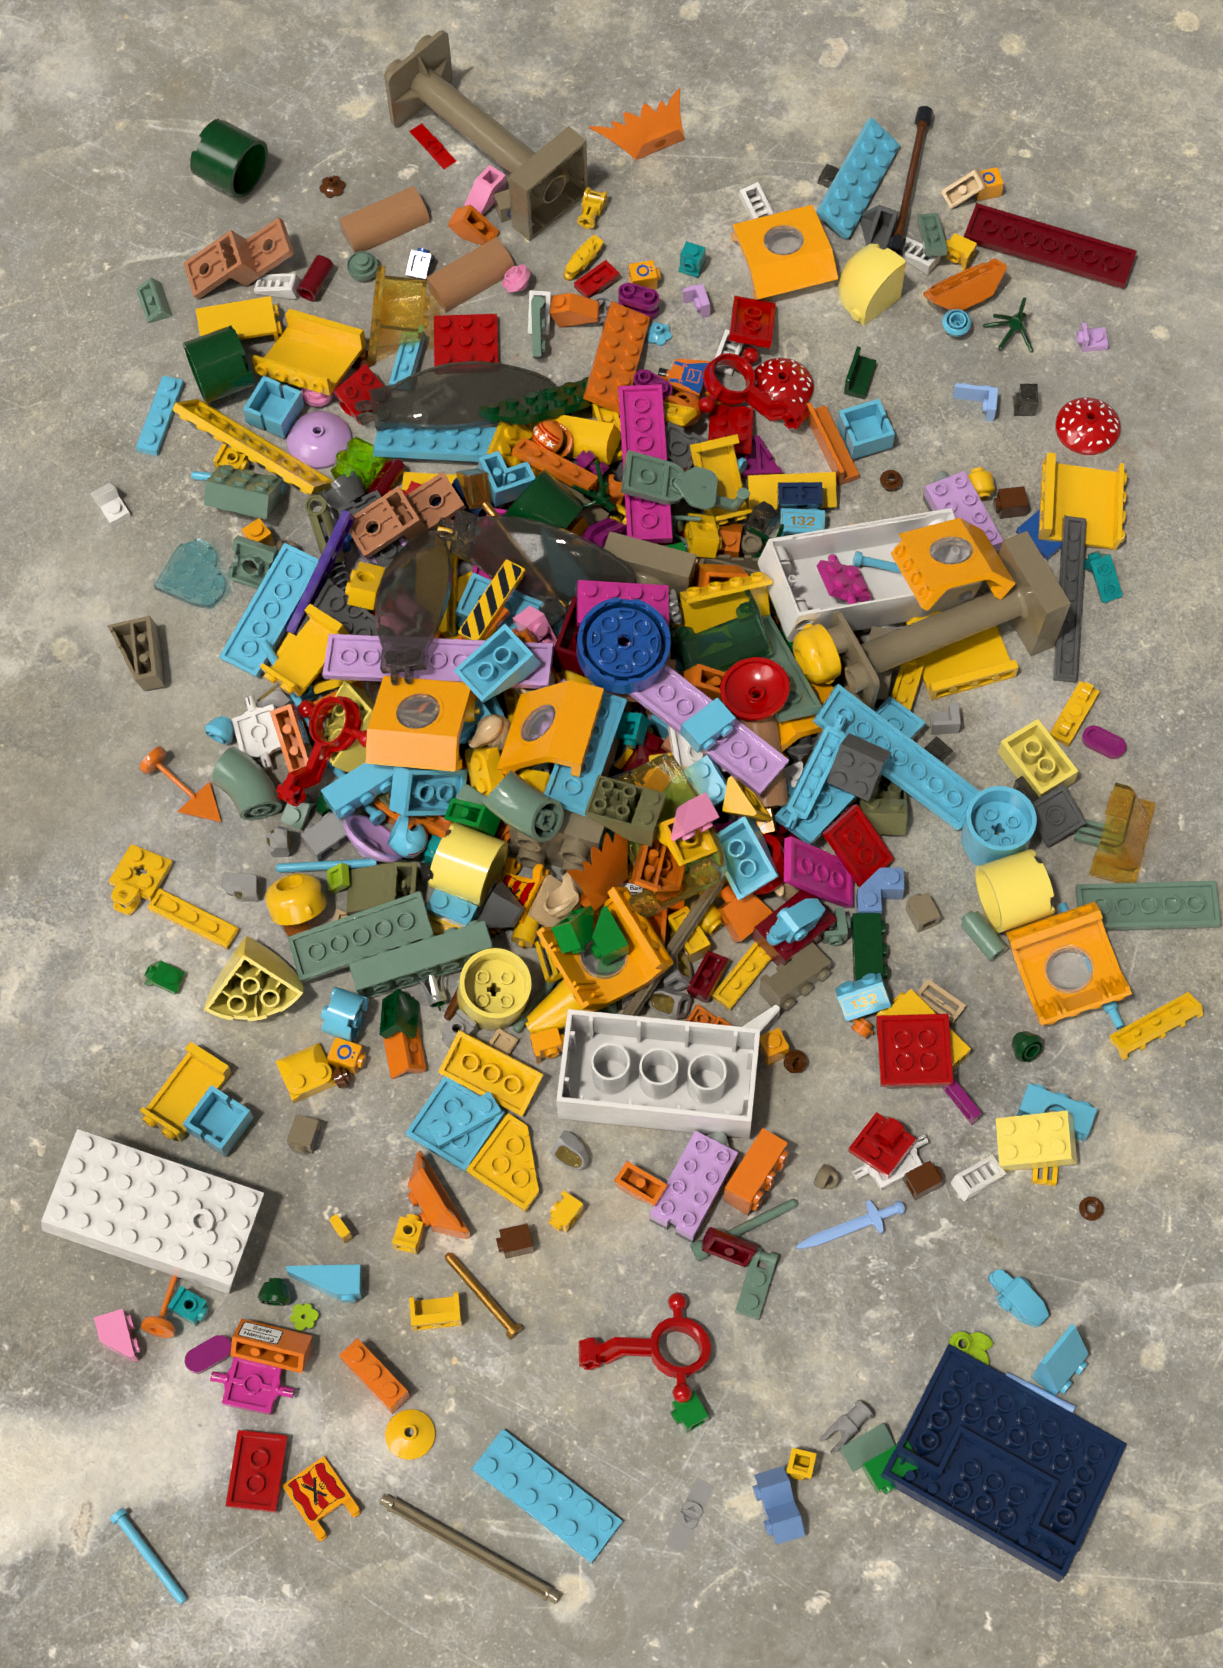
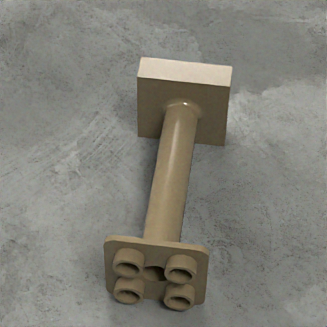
M444 30L438 31L433 36L426 35L422 37L416 44L414 52L403 61L400 59L394 60L387 67L384 79L391 124L395 127H400L427 105L511 173L508 179L512 227L528 241L535 238L583 197L585 189L588 187L587 140L568 126L537 153L531 150L451 85L453 75L449 35Z
M1025 531L1002 542L998 555L1016 584L1001 600L996 598L991 591L863 644H859L844 615L839 610L832 613L829 629L826 630L830 634L839 654L841 675L838 678L843 688L873 710L880 687L877 674L1009 620L1030 656L1053 648L1071 603L1029 533Z

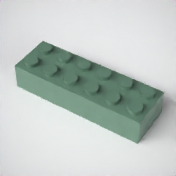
M474 920L467 923L466 927L459 929L452 927L445 930L444 934L438 936L434 934L427 935L422 938V941L416 943L405 942L394 950L383 949L372 957H358L354 959L353 963L349 964L358 994L371 999L397 989L418 984L421 980L423 982L428 981L431 975L437 978L441 975L462 970L466 962L474 954L495 947L485 921Z

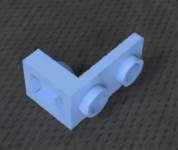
M968 383L955 384L954 399L983 402L982 412H986L985 421H994L998 388L988 385L976 386Z

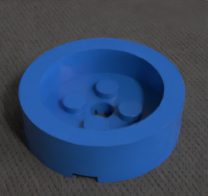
M620 597L605 600L594 606L585 615L580 624L576 645L579 666L593 684L604 688L606 691L629 694L644 690L659 679L667 665L671 638L668 625L662 615L644 601L635 598L634 600L620 599ZM621 637L628 638L630 645H618L617 640Z

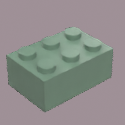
M220 465L206 480L204 505L267 519L280 504L283 479L276 478L271 474H257L248 469H235L231 465Z

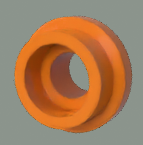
M860 1018L859 1021L856 1019L852 1021L854 1024L851 1028L862 1037L867 1038L869 1034L872 1035L874 1033L870 1030L872 1025L863 1018Z

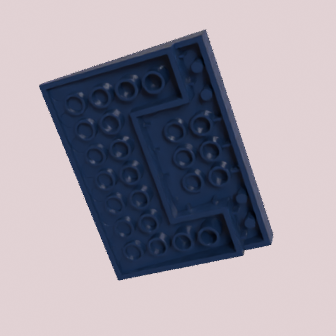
M948 1344L880 1477L891 1482V1485L898 1491L1060 1582L1065 1577L1074 1555L1082 1544L1127 1444ZM906 1439L915 1454L903 1448ZM896 1457L902 1459L900 1465H903L905 1461L917 1467L915 1470L917 1476H915L913 1471L909 1470L903 1478H900L889 1471Z

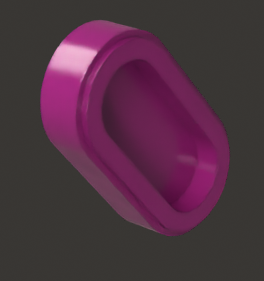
M1095 725L1087 727L1083 732L1082 742L1087 748L1110 759H1119L1124 755L1126 743L1121 737Z
M216 1335L189 1350L185 1356L187 1369L194 1374H201L229 1358L231 1355L230 1340L223 1335Z

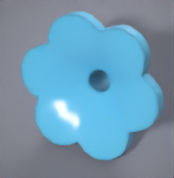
M654 322L651 327L647 328L646 336H648L647 340L650 344L656 343L658 346H663L666 341L672 338L670 327L667 324Z

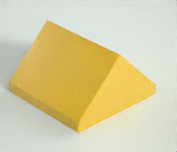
M734 776L728 778L723 812L737 817L747 816L755 820L770 821L772 819L752 790L746 787L739 778Z

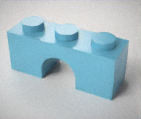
M1028 1084L1017 1116L1068 1110L1074 1118L1075 1138L1085 1142L1097 1109L1093 1108L1088 1102H1077L1069 1099V1096L1064 1093L1056 1092L1055 1094L1047 1091L1042 1085Z

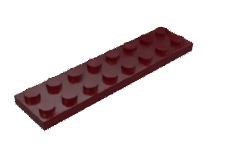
M978 203L975 205L964 234L965 238L977 243L979 246L1122 289L1126 285L1137 253L1136 250Z

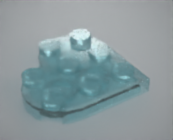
M194 539L193 542H187L184 545L181 543L175 549L156 580L154 588L190 605L212 609L224 597L226 581L221 571L216 568L218 559L212 545L204 540Z

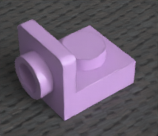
M690 285L684 288V304L694 302L695 310L700 311L702 318L710 316V302L704 285Z
M1086 323L1081 324L1080 331H1077L1076 339L1077 343L1081 344L1082 352L1108 349L1109 345L1105 327L1087 329Z

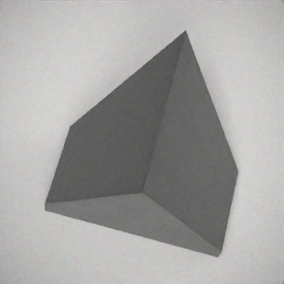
M877 205L862 213L859 221L866 246L868 244H879V248L883 250L888 248L889 239L893 237L896 231L899 211Z
M499 881L482 909L478 920L480 922L485 921L488 929L515 927L525 908L504 882Z

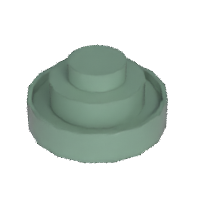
M367 251L354 253L347 261L349 275L358 281L372 279L378 272L376 257Z

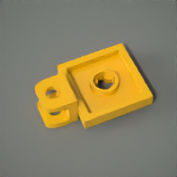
M499 422L487 454L499 451L507 468L524 463L511 455V449L513 450L523 437L527 439L532 438L535 422L529 423L528 427L525 424L511 425V422Z
M130 844L109 879L110 885L115 886L111 893V899L114 901V910L129 916L137 909L141 902V897L151 901L173 865L172 860ZM138 869H145V872H147L137 876Z

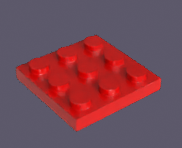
M497 313L434 316L435 374L499 372Z
M949 1014L877 1015L880 1087L953 1085Z

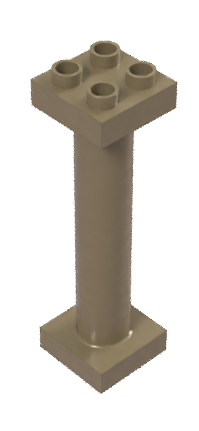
M609 532L602 551V581L668 585V589L676 591L679 603H681L680 592L687 591L688 588L694 586L696 554ZM627 701L623 712H631L634 702ZM616 734L601 776L609 777L620 745V741L615 738ZM563 809L564 815L561 828L550 841H536L509 826L512 854L517 855L516 860L521 865L534 869L536 864L544 865L545 863L561 868L560 872L562 875L567 873V870L572 869L584 871L583 861H587L592 865V847H596L602 852L607 827L588 816L586 817Z

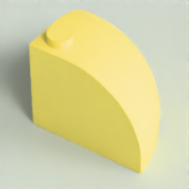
M868 244L853 254L845 264L838 284V293L843 306L850 313L851 317L855 321H859L863 326L899 300L902 293L906 261L889 248L885 250L879 248V244Z
M344 680L335 697H348L357 703L361 711L362 724L360 730H367L376 699L356 685ZM341 704L334 706L331 719L327 718L324 736L328 737V742L335 740L344 727L345 711ZM356 739L348 749L338 753L332 752L329 761L332 766L346 772H351L366 762V748L361 746L359 740Z
M246 935L213 984L205 1001L204 1010L228 1020H261L290 1007L303 994L304 988L298 975L284 960Z

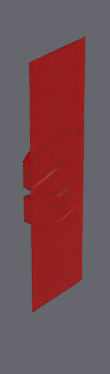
M423 123L409 131L443 169L457 162Z

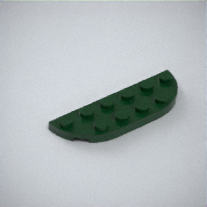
M585 377L577 382H566L558 387H547L539 392H528L523 396L509 397L504 401L487 403L485 406L478 407L479 416L498 423V419H500L502 422H511V425L534 423L582 410L592 405V402L583 399L589 377Z

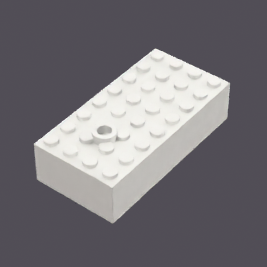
M77 1129L41 1220L42 1231L229 1294L262 1204L264 1192Z

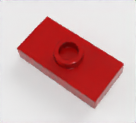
M605 260L575 281L574 288L583 297L590 299L619 279L620 273Z

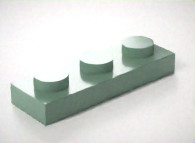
M917 214V223L925 256L938 257L947 255V245L939 214Z

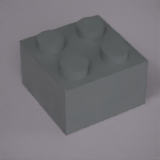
M849 733L840 744L826 782L869 801L877 790L891 752Z

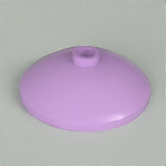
M324 411L303 415L293 423L287 434L289 453L314 469H326L341 462L348 454L352 441L350 429L346 422L339 416Z
M351 814L347 816L344 821L345 833L361 856L385 863L399 862L403 859L402 856L396 854L388 845V839L391 834L389 829L382 824L374 826L370 822V818L363 815Z

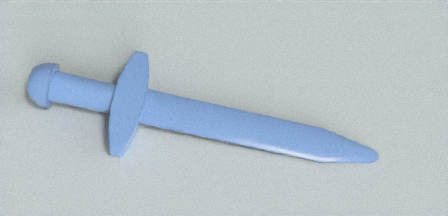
M868 1200L866 1201L867 1214L811 1235L799 1243L796 1248L802 1249L818 1246L869 1225H873L876 1231L882 1234L884 1233L882 1219L897 1213L899 1215L903 1214L905 1206L902 1201H895V1204L877 1210L875 1205Z

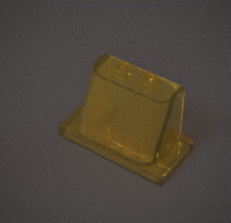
M377 265L368 350L369 361H376L377 348L422 341L423 328L427 329L428 316L424 315V312L429 311L430 298H426L427 280L385 275L386 266Z
M1115 782L1113 790L1109 794L1104 813L1107 816L1100 843L1093 856L1089 876L1115 883H1136L1155 802L1140 799L1133 788Z

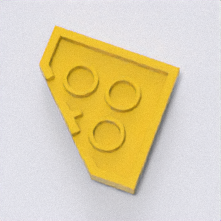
M508 1113L468 1166L466 1173L525 1213L539 1195V1188L528 1126Z

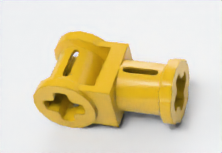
M586 187L582 201V214L577 219V223L582 228H594L596 216L600 217L602 210L605 208L608 192L603 191L602 193Z

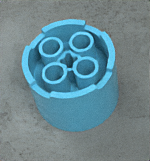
M1006 786L989 787L975 795L969 803L960 837L961 845L970 861L979 866L1028 850L1037 822L1033 804L1023 793Z

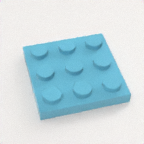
M444 1076L406 1131L405 1136L466 1173L468 1166L504 1117L505 1111L501 1109L502 1114L439 1149L427 1130V1126L480 1097L459 1083Z

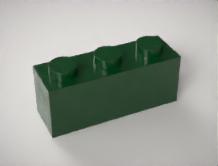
M853 913L851 930L854 981L860 980L863 976L871 973H881L884 981V979H888V966L883 965V957L887 956V945L882 943V935L886 934V923L881 921V913Z

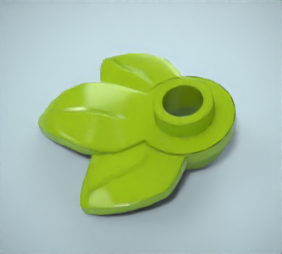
M963 1331L955 1332L951 1335L948 1344L989 1366V1358L985 1351L993 1346V1342L987 1335L981 1332L968 1334ZM960 1339L965 1342L963 1349L958 1345Z

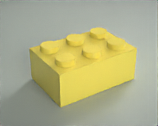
M1039 719L1000 742L998 754L1033 800H1036L1062 783L1065 787L1075 783L1079 771Z
M1068 1110L996 1118L999 1166L1005 1171L1077 1164L1074 1118Z

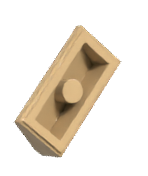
M979 168L940 192L949 208L952 209L986 188L982 174Z

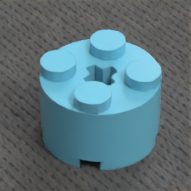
M334 987L330 997L331 1002L329 1006H324L321 1013V1019L324 1020L321 1031L352 1042V1040L356 1039L365 1020L362 1018L363 1010L367 1012L369 1000L360 994Z

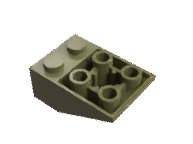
M598 775L585 815L629 841L652 847L658 824H660L665 809L666 793Z
M882 775L877 790L869 801L859 797V807L878 835H906L908 815L906 792Z
M393 862L351 869L349 873L350 886H348L346 913L355 914L418 892L419 870L417 863Z

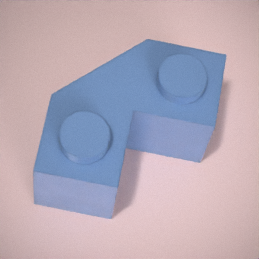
M879 868L857 890L856 913H882L881 900H901L904 893L903 868Z
M781 1466L755 1474L756 1485L752 1487L756 1500H761L767 1519L763 1521L767 1536L772 1535L776 1545L805 1536L801 1515L794 1502L790 1480L784 1467Z

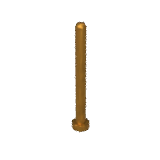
M448 1252L444 1256L446 1262L506 1329L505 1335L508 1339L515 1338L523 1328L519 1323L514 1325L453 1253Z

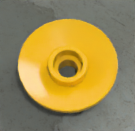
M415 1409L398 1412L390 1419L386 1427L385 1439L387 1446L395 1456L401 1459L415 1460L424 1456L432 1448L435 1440V1428L431 1419L425 1413ZM413 1429L414 1434L411 1437L405 1436V1431Z

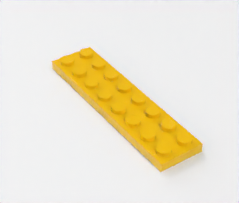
M200 399L181 401L174 404L172 410L179 414L181 419L191 421L196 424L199 430L214 435L213 438L217 441L225 442L231 446L232 450L247 455L250 461L262 464L268 472L280 475L289 484H295L300 488L301 492L312 495L325 489H331L330 483L334 480Z

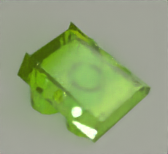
M355 436L347 442L345 450L339 451L336 454L335 465L330 471L336 480L343 474L349 477L350 472L354 470L357 476H361L364 489L366 490L390 457H374V445Z

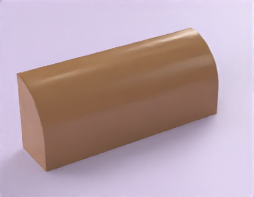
M411 186L340 218L339 221L341 232L353 252L356 253L372 249L430 223V218L421 196L416 188Z
M495 237L426 277L427 287L447 313L503 280L505 273L515 265L504 245Z
M775 715L762 720L738 719V721L782 754ZM784 769L760 796L757 795L765 809L785 807L789 800Z

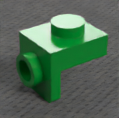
M160 960L148 966L145 972L146 981L144 984L147 986L155 985L171 994H176L185 972Z

